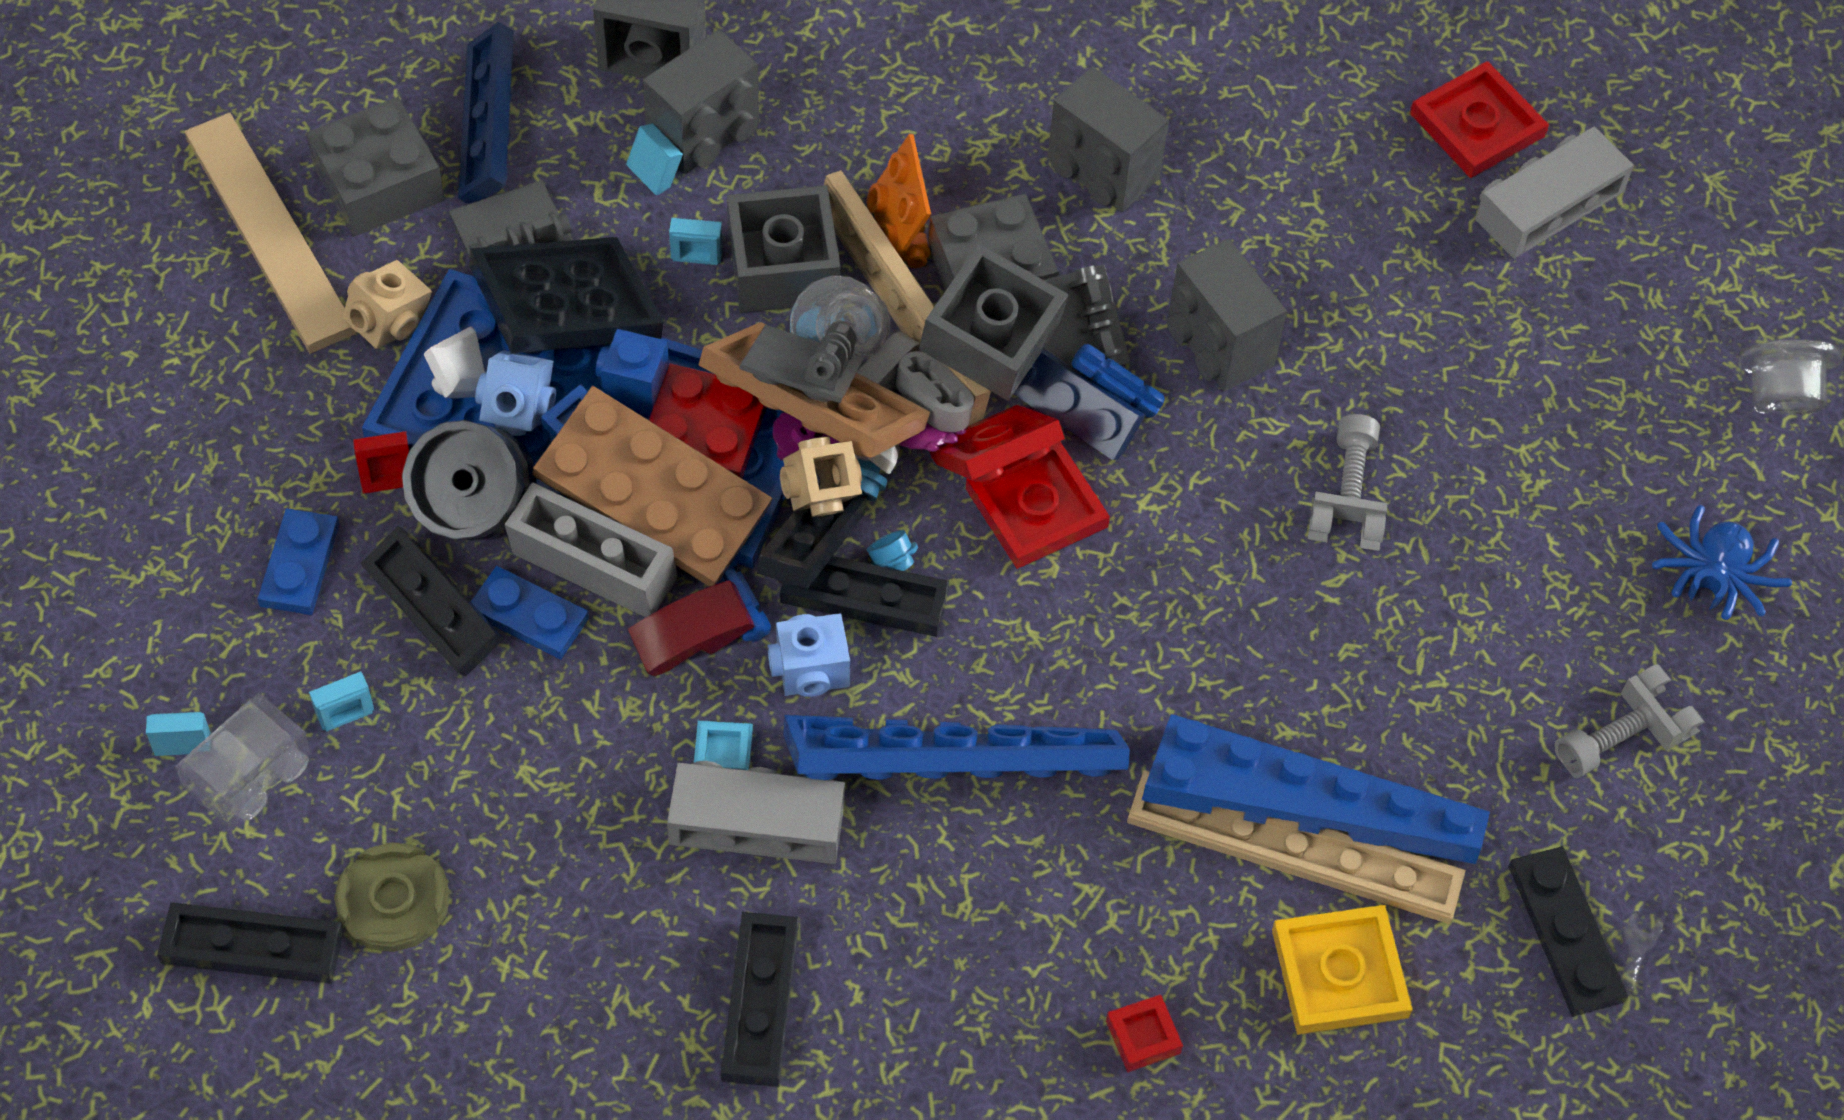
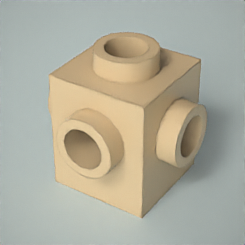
M396 260L370 273L363 272L351 282L347 290L348 298L342 318L371 345L378 349L396 339L399 341L404 340L415 331L427 310L432 290L400 261Z
M829 437L801 441L798 443L799 450L783 459L784 467L780 470V483L784 496L787 499L791 498L793 511L810 508L812 517L831 515L844 511L842 503L862 494L860 486L862 481L861 468L857 457L854 455L852 441L831 444ZM816 474H817V475L819 476V478H820V482H821V483H820V487L818 486V481H817V476H816Z

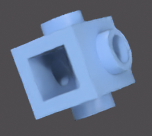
M505 350L489 358L487 373L480 375L475 394L476 403L482 405L479 421L493 423L495 428L508 431L511 435L515 436L525 435L526 431H532L541 424V416L555 405L556 389L550 387L553 361L519 353L511 354V352Z
M841 613L818 617L802 614L794 616L788 621L776 622L777 643L767 645L771 676H782L785 696L799 694L804 697H814L822 695L831 689L850 687V657Z

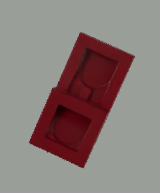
M728 580L697 591L665 606L628 628V631L647 673L655 677L670 671L700 650L710 655L714 654L755 627L735 583Z

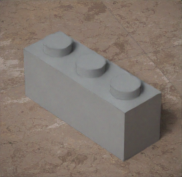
M1594 126L1577 137L1575 135L1566 137L1558 144L1554 151L1544 157L1531 158L1517 173L1504 181L1496 179L1491 182L1480 195L1479 199L1481 202L1475 220L1515 259L1623 193L1634 164Z
M533 482L504 524L514 555L644 617L658 610L678 578L673 548Z
M697 761L693 764L677 763L667 821L669 845L836 864L844 810L845 782L834 781L833 779L815 780L807 776L780 775L776 771L764 767H754L747 771L728 769L711 761Z

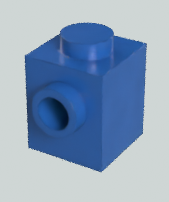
M617 329L610 348L603 347L597 359L595 373L596 377L602 378L603 392L637 414L650 417L669 367L668 341Z

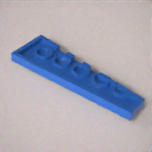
M1173 714L1169 717L1142 796V800L1149 803L1211 814L1213 806L1244 812V821L1265 824L1267 817L1298 822V831L1319 834L1320 830L1327 828L1346 831L1349 837L1356 842L1377 846H1392L1403 851L1476 864L1482 849L1490 814L1489 811L1462 802L1427 793L1410 786L1401 785L1355 769H1349L1307 756L1303 753H1297Z
M784 715L783 736L797 773L805 774L808 778L815 780H831L836 778L838 773H860L863 777L869 779H887L892 777L893 773L911 772L929 779L946 777L948 772H970L977 777L995 778L1001 776L1003 771H1024L1026 774L1035 777H1051L1056 775L1057 771L1078 770L1084 775L1099 777L1109 775L1111 770H1128L1130 748L1117 730L995 724L988 728V734H977L974 728L961 725V723L940 722V726H937L934 732H926L907 725V720L886 719L885 727L881 729H863L853 726V718Z

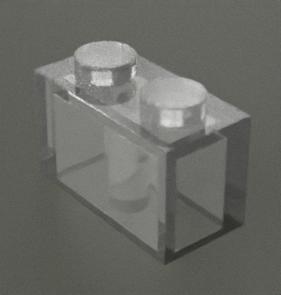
M258 692L182 759L175 768L183 788L230 829L241 818L247 821L255 817L265 806L267 794L282 781L289 783L297 779L306 769L309 761L308 757L312 753L305 731Z

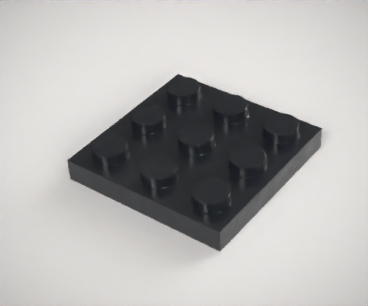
M617 237L470 248L469 266L511 354H534L544 350L586 349L591 346L608 345L612 343L617 329L662 339L664 322Z

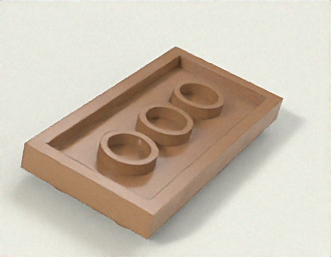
M762 322L703 347L699 366L716 374L720 382L732 387H740L758 397L760 403L775 410H782L801 420L802 425L808 430L825 433L841 443L852 441L855 455L872 458L924 431L930 411L858 373L854 377L841 403L832 400L821 402L811 399L802 390L782 383L777 385L767 384L757 380L752 373L740 370V364L766 325Z
M594 386L587 392L533 468L534 477L572 501L673 548L676 566L709 587L716 585L771 506L773 499Z

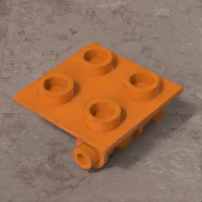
M909 134L898 151L890 157L888 166L878 181L870 187L867 195V208L870 213H874L875 221L903 262L907 261L910 268H921L926 265L927 258L930 256V247L927 242L926 233H924V224L931 216L914 134Z

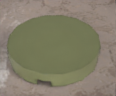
M390 842L370 847L357 856L358 860L352 863L349 869L346 867L338 878L334 900L339 921L353 940L372 950L396 952L415 947L433 935L447 915L450 892L445 871L438 862L436 863L432 857L426 855L424 850L415 845Z

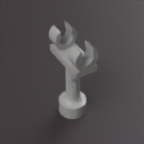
M1351 414L1339 420L1337 444L1340 448L1346 449L1340 495L1315 492L1308 531L1309 540L1327 542L1332 518L1363 522L1360 548L1380 551L1388 503L1361 499L1366 453L1374 451L1378 446L1380 424L1374 418L1361 414Z
M1653 665L1638 676L1635 675L1629 678L1621 692V695L1634 711L1591 733L1589 736L1584 731L1578 729L1564 735L1555 741V753L1574 778H1580L1599 767V754L1646 728L1651 731L1667 751L1699 733L1698 726L1705 723V721L1693 706L1686 707L1671 718L1654 697L1665 692L1667 689L1664 685L1672 680L1660 665Z

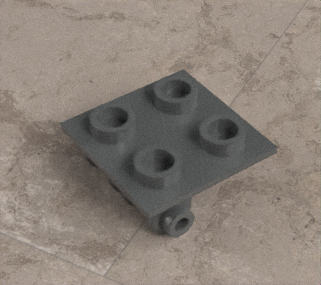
M543 180L449 211V215L469 258L470 248L571 240L569 233L572 231L569 220L565 213L559 215Z
M1105 264L1096 267L1095 265L1084 267L1072 273L1044 280L1069 294L1060 325L1044 347L1045 350L1073 367L1071 364L1073 357L1084 344L1095 347L1105 354V359H1112L1119 365L1130 363Z
M847 321L832 323L820 343L765 325L740 364L739 369L752 373L761 382L772 385L782 383L802 390L811 399L821 402L832 400L841 403L864 358L853 354L858 334L855 327Z

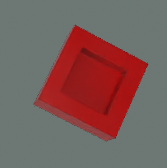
M406 431L353 439L363 494L403 488L402 473L408 452L410 451Z
M1161 994L1107 1012L1106 1023L1127 1072L1181 1054L1183 1044Z

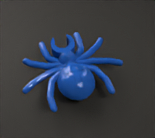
M1698 505L1695 508L1690 519V543L1692 548L1673 534L1664 522L1657 524L1658 530L1666 540L1685 556L1689 557L1662 558L1652 562V568L1655 570L1664 567L1689 568L1675 582L1671 591L1673 597H1679L1689 580L1694 577L1688 591L1690 600H1693L1698 588H1708L1715 596L1709 608L1713 609L1722 602L1727 592L1728 595L1721 617L1724 620H1728L1735 609L1738 597L1737 590L1754 607L1758 616H1764L1766 613L1762 602L1745 583L1773 588L1789 587L1792 585L1790 578H1768L1747 574L1758 571L1774 557L1779 546V539L1777 538L1770 540L1764 554L1753 563L1747 564L1753 554V538L1749 531L1738 523L1730 521L1719 522L1706 532L1702 544L1699 542V523L1705 512L1703 505Z

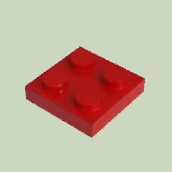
M1488 61L1414 100L1410 110V115L1470 179L1544 138L1549 124Z
M670 363L649 421L742 479L767 407L760 403L758 397L740 387H732L720 382L716 374Z
M1017 404L965 428L966 433L955 434L958 437V442L953 444L945 443L940 445L937 451H929L936 465L972 481L984 482L1000 476L1004 472V466L1019 459L1020 461H1031L1043 457L1050 451L1049 446L1065 438L1058 419Z
M1060 441L1049 446L1050 451L1043 457L1031 461H1020L1019 459L1004 466V472L994 479L975 482L966 478V491L1016 569L1104 530L1109 526L1110 515Z

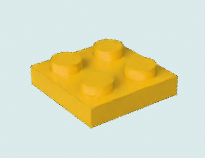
M1385 905L1274 921L1272 933L1297 1035L1408 1019L1413 1009Z

